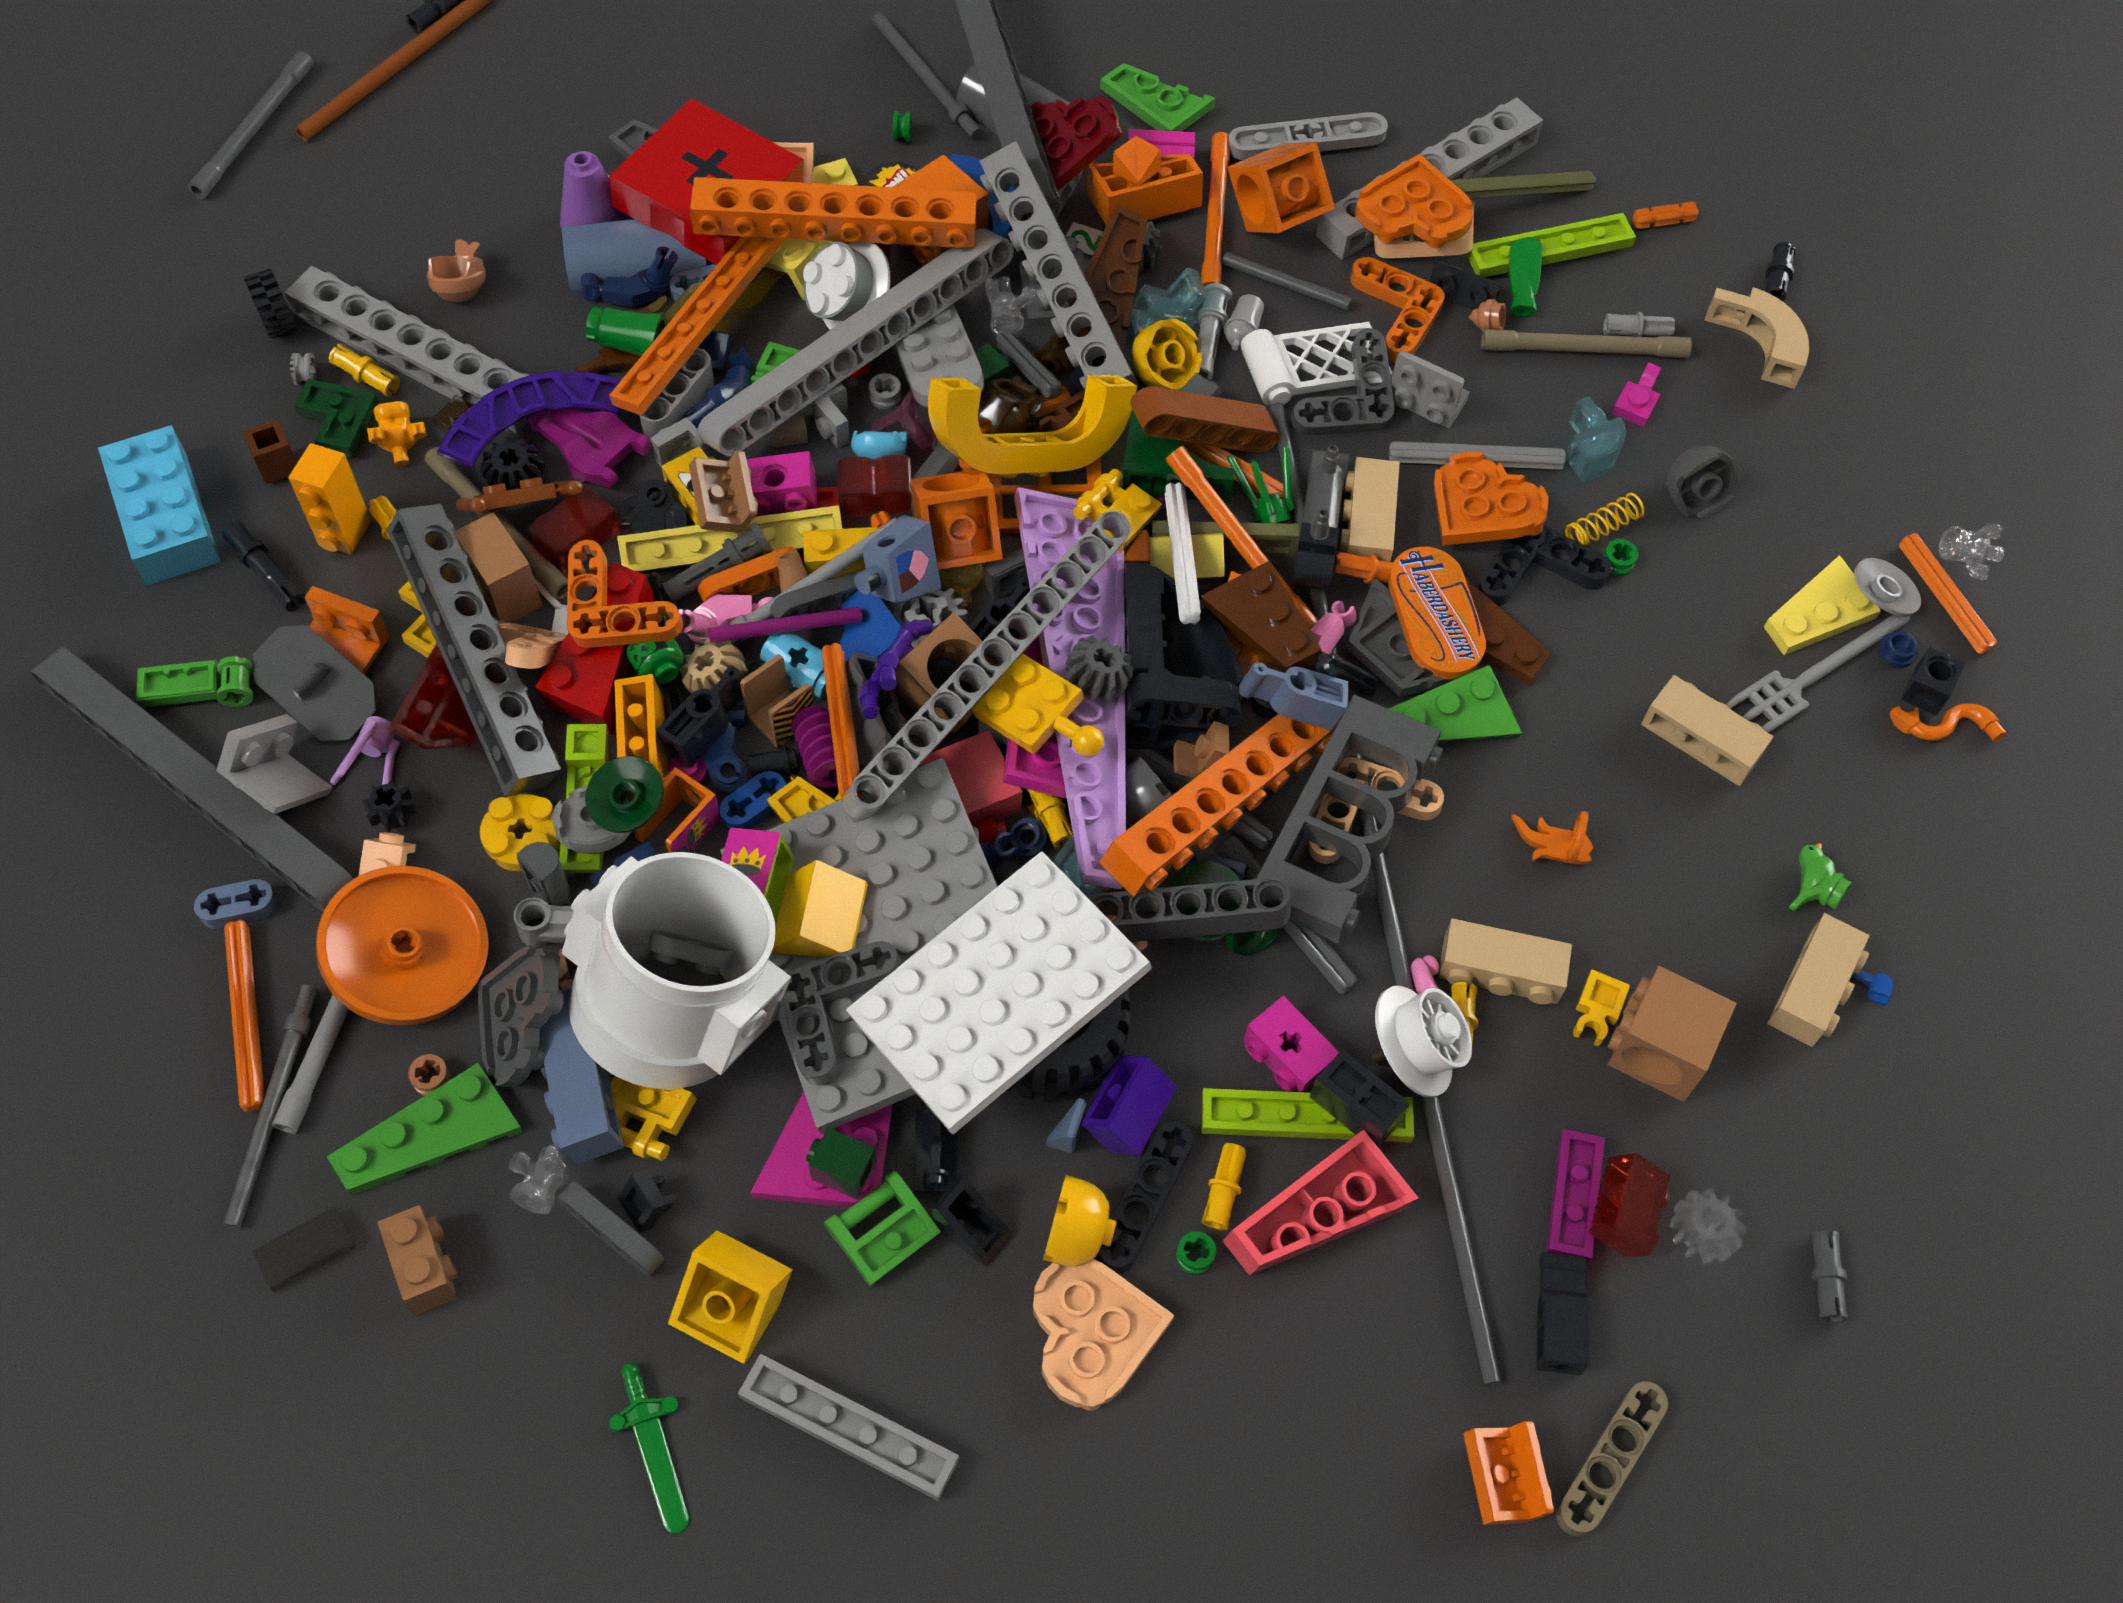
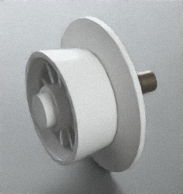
M1392 986L1381 993L1375 1010L1376 1030L1381 1047L1372 1051L1374 1062L1377 1065L1389 1062L1399 1079L1409 1089L1421 1096L1436 1097L1444 1093L1451 1082L1452 1069L1465 1066L1472 1054L1471 1034L1461 1010L1449 995L1437 988L1426 989L1418 995L1409 988Z

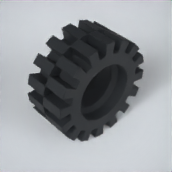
M271 268L243 277L269 338L297 329Z

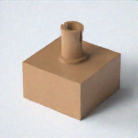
M494 512L454 531L461 550L465 551L468 556L469 567L475 581L482 587L484 600L497 620L512 623L543 607L529 562Z

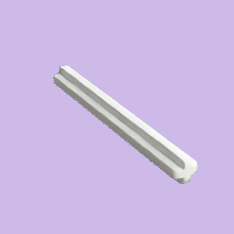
M1170 482L1165 487V501L1179 619L1183 624H1196L1200 620L1201 609L1186 491L1182 483L1173 484Z

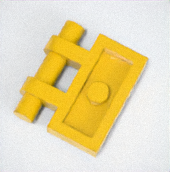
M1112 469L1109 473L1102 474L1095 481L1094 488L1091 491H1085L1078 498L1077 506L1072 512L1079 520H1084L1088 516L1094 521L1106 511L1115 510L1123 513L1130 522L1131 533L1117 550L1121 553L1157 515L1162 503L1133 483L1126 490L1119 487L1118 484L1123 479V475L1118 469ZM1104 498L1112 503L1109 508L1102 504L1101 501ZM1103 529L1107 536L1114 538L1110 531Z
M615 1076L611 1086L624 1146L631 1148L633 1154L644 1159L653 1157L664 1161L669 1154L670 1147L658 1141L660 1133L663 1130L677 1136L697 1098L692 1092L683 1088H649L630 1083ZM630 1118L644 1122L639 1133L626 1128Z

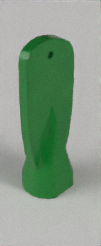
M1526 237L1519 239L1511 245L1509 250V281L1513 296L1511 303V314L1513 316L1528 318L1534 316L1537 311L1535 296L1541 276L1542 243L1536 238Z

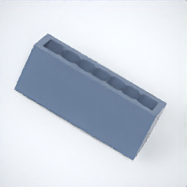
M636 219L562 227L564 257L571 292L582 291V286L580 285L581 276L585 273L597 275L600 279V284L604 285L607 277H631L641 270L648 269L657 248L661 246L670 248L665 259L669 258L672 251L678 256L677 262L668 276L669 281L676 273L707 266L706 258L684 247L672 236L650 228Z

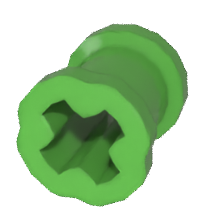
M236 656L221 659L217 666V671L221 675V687L217 690L216 699L219 703L229 707L249 705L253 701V691L249 688V678L253 673L252 661Z

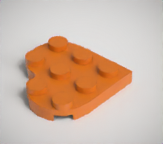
M1418 154L1368 183L1360 192L1355 217L1364 228L1376 234L1383 242L1391 243L1397 237L1414 233L1425 240L1430 247L1440 248L1446 242L1460 239L1470 230L1473 219V204L1458 186L1421 154Z
M1462 452L1449 457L1447 464L1435 471L1434 495L1442 546L1513 539L1527 535L1534 536L1542 532L1543 524L1547 519L1549 500L1542 485L1538 488L1536 485L1526 482L1523 475L1506 474L1500 462L1496 465L1493 461L1484 459V453Z

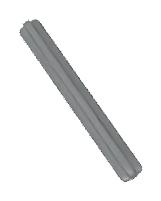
M1393 441L1390 443L1388 450L1389 461H1397L1399 463L1445 465L1449 462L1450 456L1462 452L1484 453V459L1493 461L1496 465L1500 462L1503 467L1561 470L1566 462V453L1562 448Z

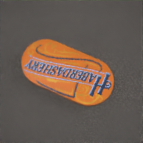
M1422 546L1404 551L1393 562L1388 578V586L1412 659L1423 670L1426 668L1433 672V676L1442 679H1458L1471 673L1484 655L1486 639L1462 568L1451 555L1437 548Z

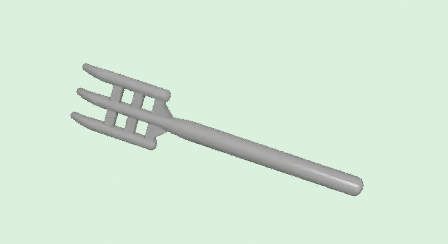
M1891 615L1804 671L1796 679L1783 678L1778 670H1774L1739 692L1726 705L1731 709L1749 698L1755 707L1750 709L1743 718L1750 721L1763 713L1770 721L1763 725L1762 728L1769 733L1809 707V702L1801 697L1803 688L1812 685L1885 636L1908 623L1910 616ZM1774 683L1780 691L1776 692L1769 684ZM1761 690L1768 698L1764 700L1757 692ZM1788 697L1794 706L1791 707L1784 699ZM1775 705L1782 713L1778 715L1771 707Z

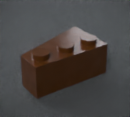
M1269 561L1201 595L1204 606L1212 613L1219 624L1232 634L1233 639L1239 644H1244L1257 655L1258 660L1268 668L1285 673L1289 668L1296 666L1318 672L1315 669V664L1319 661L1317 655L1322 650Z

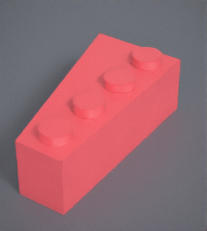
M1363 1129L1235 1227L1223 1242L1248 1275L1251 1276L1402 1212L1419 1198Z

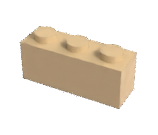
M1356 457L1353 471L1347 470L1344 492L1350 493V499H1344L1341 521H1346L1348 524L1347 529L1341 530L1339 551L1365 557L1373 554L1379 560L1391 561L1394 549L1399 462Z
M1676 675L1672 676L1650 705L1641 723L1642 726L1739 787L1762 757L1774 737L1764 731L1760 725L1748 721L1732 711L1726 704L1714 700L1698 690L1692 683L1684 681Z
M1824 913L1811 930L1767 1024L1811 1047L1815 1045L1822 1035L1829 1038L1840 1019V1016L1834 1014L1837 1005L1844 1006L1854 989L1855 984L1849 982V979L1853 972L1858 974L1869 956V952L1863 949L1870 935Z
M1451 918L1444 935L1438 978L1448 980L1452 985L1457 982H1467L1468 987L1472 983L1477 987L1488 989L1491 993L1500 996L1513 994L1527 997L1530 1001L1537 1004H1558L1567 988L1572 944Z

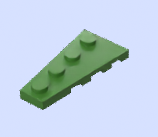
M476 1063L331 1153L327 1158L352 1196L404 1177L406 1172L424 1165L429 1167L445 1162V1158L468 1149L472 1152L488 1146L487 1142L506 1135L511 1138L522 1134L523 1131L479 1063Z

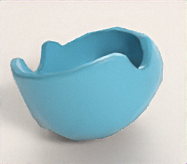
M854 431L851 446L853 452L862 461L871 466L886 467L900 461L906 452L908 431H864L860 434H857L858 431Z

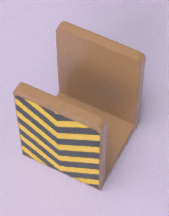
M780 654L776 655L740 682L746 717L777 749L795 737L791 729L792 720L803 708L814 705L812 687L808 683L793 693L788 690L784 658Z

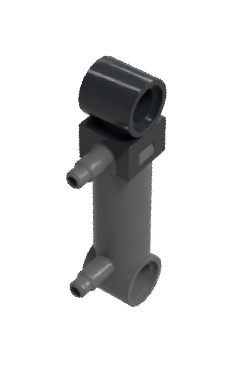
M1336 445L1328 446L1327 451L1313 449L1292 578L1293 586L1329 591L1339 532L1338 525L1343 489L1349 461V454L1338 453L1339 448Z

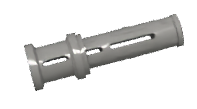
M1218 283L1208 284L1203 288L1201 296L1204 301L1203 307L1198 311L1197 315L1200 331L1196 347L1197 353H1202V362L1198 375L1207 380H1211L1213 377L1219 336L1228 320L1226 308L1232 300L1231 290L1227 286Z

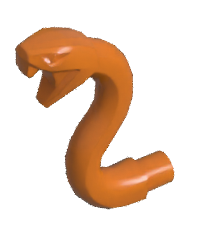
M1961 703L1952 706L1945 712L1940 724L1936 726L1925 725L1920 721L1918 707L1912 712H1906L1901 710L1900 706H1897L1889 713L1893 725L1907 735L1912 734L1919 739L1927 741H1938L1947 738L1954 732L1958 721L1962 718L1975 722L1983 733L1988 734L1993 742H1998L2007 735L2006 731L1999 724L2000 720L1993 712L1986 707L1972 703Z

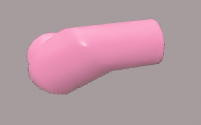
M1426 955L1422 959L1417 957L1412 962L1410 970L1418 995L1429 988L1439 989L1433 978L1440 970L1435 957L1431 955Z

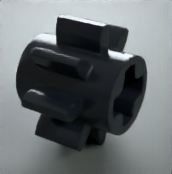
M391 780L388 784L378 787L372 786L370 799L363 800L362 802L366 811L369 812L366 817L370 825L374 827L381 823L388 833L392 829L402 826L406 828L408 826L409 814L417 812L413 801H410L412 795L409 788L406 786L398 790Z

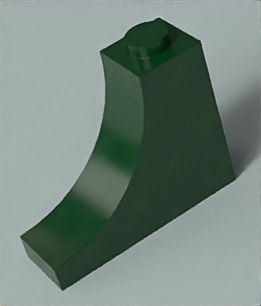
M1133 410L1131 411L1123 467L1122 489L1126 490L1133 483L1150 496L1165 497V487L1168 483L1176 484L1180 482L1184 485L1165 460L1173 451L1183 445L1176 440L1145 435ZM1186 449L1223 502L1231 504L1234 469L1206 462ZM1185 486L1186 499L1198 500L1191 489Z

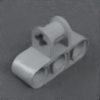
M697 348L642 416L639 415L643 434L650 441V438L663 428L670 427L684 419L682 414L705 399L706 393H708L707 389L714 386L711 358L708 352Z

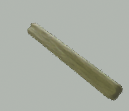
M1591 171L1457 179L1451 181L1469 199L1590 191L1593 189V183L1596 182V178Z

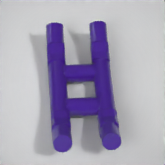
M924 619L918 622L914 620L903 624L888 650L880 656L876 669L859 691V701L862 705L864 718L874 719L878 716V693L881 689L889 691L896 687L897 664L913 650L909 647L912 641L933 631V624L930 620Z

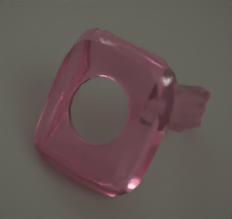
M912 390L905 396L897 410L873 420L870 431H879L900 421L902 427L922 451L932 449L933 442L936 439L933 429H925L918 421L917 408L920 404L915 400Z

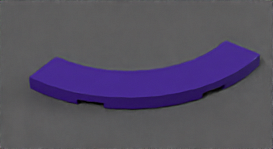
M552 371L522 377L501 385L484 395L480 401L456 420L439 446L437 455L472 470L478 457L497 435L516 422L532 415L554 410H583L590 412L607 411L618 416L621 408L612 405L609 394L621 380L589 372L583 374Z

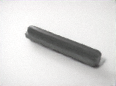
M1006 330L1003 334L999 333L997 335V347L1034 386L1039 388V391L1047 399H1052L1055 395L1059 396L1061 394V382L1013 332Z

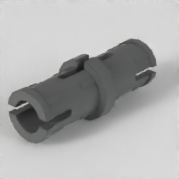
M1828 1230L1816 1231L1810 1234L1815 1268L1810 1273L1811 1281L1816 1284L1818 1319L1819 1321L1827 1322V1317H1830V1323L1844 1322L1848 1320V1314L1846 1313L1843 1283L1847 1282L1848 1279L1847 1271L1842 1269L1840 1235L1836 1231H1831V1237H1828Z

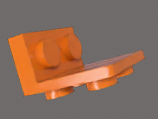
M312 586L304 597L314 619L309 627L365 675L390 637L380 611Z

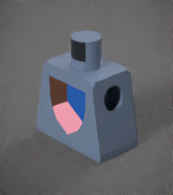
M903 515L864 545L862 552L866 569L854 577L855 585L862 594L868 595L871 593L875 597L891 602H902L941 588L930 522Z

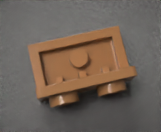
M736 451L729 461L694 457L689 464L701 529L742 533L756 517L758 511V502L753 496L751 486V468L747 465L745 452Z

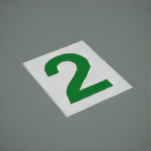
M1073 222L1066 236L1074 238L1077 241V247L1083 253L1093 256L1103 231Z

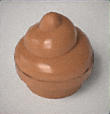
M1488 299L1471 312L1469 319L1481 331L1483 329L1503 330L1506 322L1505 304L1497 303L1496 299Z

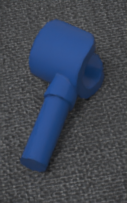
M1862 970L1858 974L1852 973V977L1869 986L1867 992L1869 1000L1881 1005L1888 1004L1894 987V982L1890 976L1880 973L1871 975Z

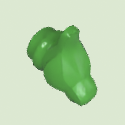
M1821 843L1806 845L1799 852L1798 860L1801 867L1800 892L1789 906V909L1793 912L1803 904L1814 900H1819V903L1824 907L1828 905L1836 909L1852 884L1851 881L1844 878V874L1835 871L1834 863L1830 858L1823 855Z

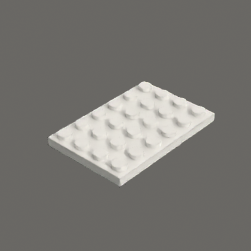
M1041 851L849 1006L846 1011L953 1135L1149 972L1152 967L1150 961Z

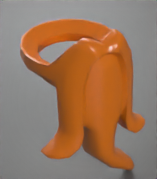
M1580 811L1578 813L1572 831L1551 827L1544 821L1543 817H1540L1537 823L1538 832L1531 830L1519 816L1512 814L1511 819L1520 837L1529 846L1537 849L1533 852L1532 862L1544 858L1567 864L1583 865L1592 861L1589 854L1594 847L1585 834L1588 824V812Z

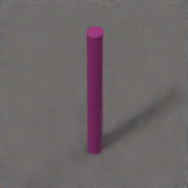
M860 607L712 627L708 628L710 643L856 623L862 622V612Z

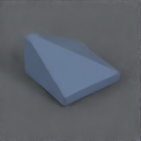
M1078 1098L1050 1133L1046 1141L1047 1147L1068 1153L1075 1151L1082 1129L1081 1122L1086 1113L1084 1099Z

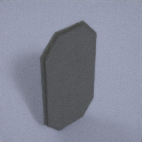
M308 625L279 626L253 654L254 682L320 741L351 740L363 727L366 719L376 713L375 684Z

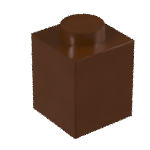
M279 419L242 431L265 484L288 477L291 474L297 461Z

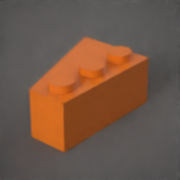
M1191 154L1161 155V170L1139 186L1113 172V163L1095 164L1094 160L1084 169L1085 193L1105 225H1107L1115 205L1147 218V220H1154L1162 216L1185 212L1202 206L1203 172Z

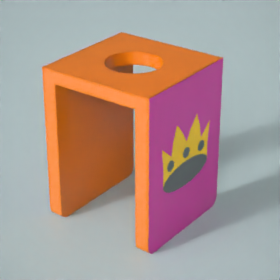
M675 767L663 780L664 797L658 812L646 825L634 830L635 838L642 843L682 800L693 806L695 809L666 839L665 843L668 853L676 852L684 846L694 850L721 820L716 794ZM693 792L696 793L701 798V800L698 797H696L693 794Z

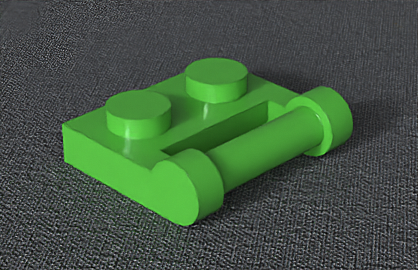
M895 1170L883 1177V1184L838 1217L833 1214L823 1222L829 1234L840 1245L869 1286L941 1232ZM891 1198H897L902 1207L855 1241L849 1230Z

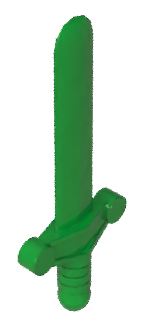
M628 1362L622 1368V1377L626 1380L624 1384L631 1405L610 1418L609 1428L614 1433H620L623 1430L633 1428L663 1526L670 1533H681L689 1523V1515L660 1421L661 1417L674 1414L677 1411L678 1402L672 1396L648 1398L642 1376H639L640 1370L635 1363Z

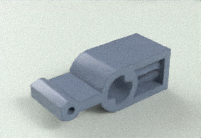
M1253 663L1239 685V694L1241 696L1269 701L1273 710L1279 715L1327 730H1332L1348 709V681L1302 667H1291L1283 673L1267 668L1263 663Z

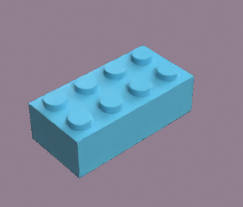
M172 425L98 448L131 559L146 585L221 562L186 452Z

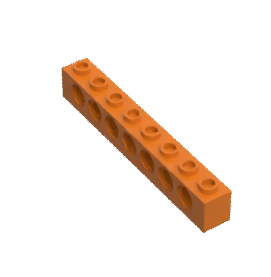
M694 177L690 213L693 234L974 248L977 192Z
M1278 714L1113 840L1099 863L1133 897L1146 887L1153 891L1166 879L1169 874L1167 870L1172 866L1176 870L1182 868L1194 855L1192 851L1196 847H1199L1201 850L1207 848L1219 835L1217 831L1221 827L1228 831L1243 816L1241 811L1245 808L1253 811L1267 797L1268 794L1265 792L1269 789L1274 793L1277 792L1290 779V772L1294 770L1299 774L1314 759L1312 756L1314 753L1317 752L1321 756L1340 720L1332 730H1327Z

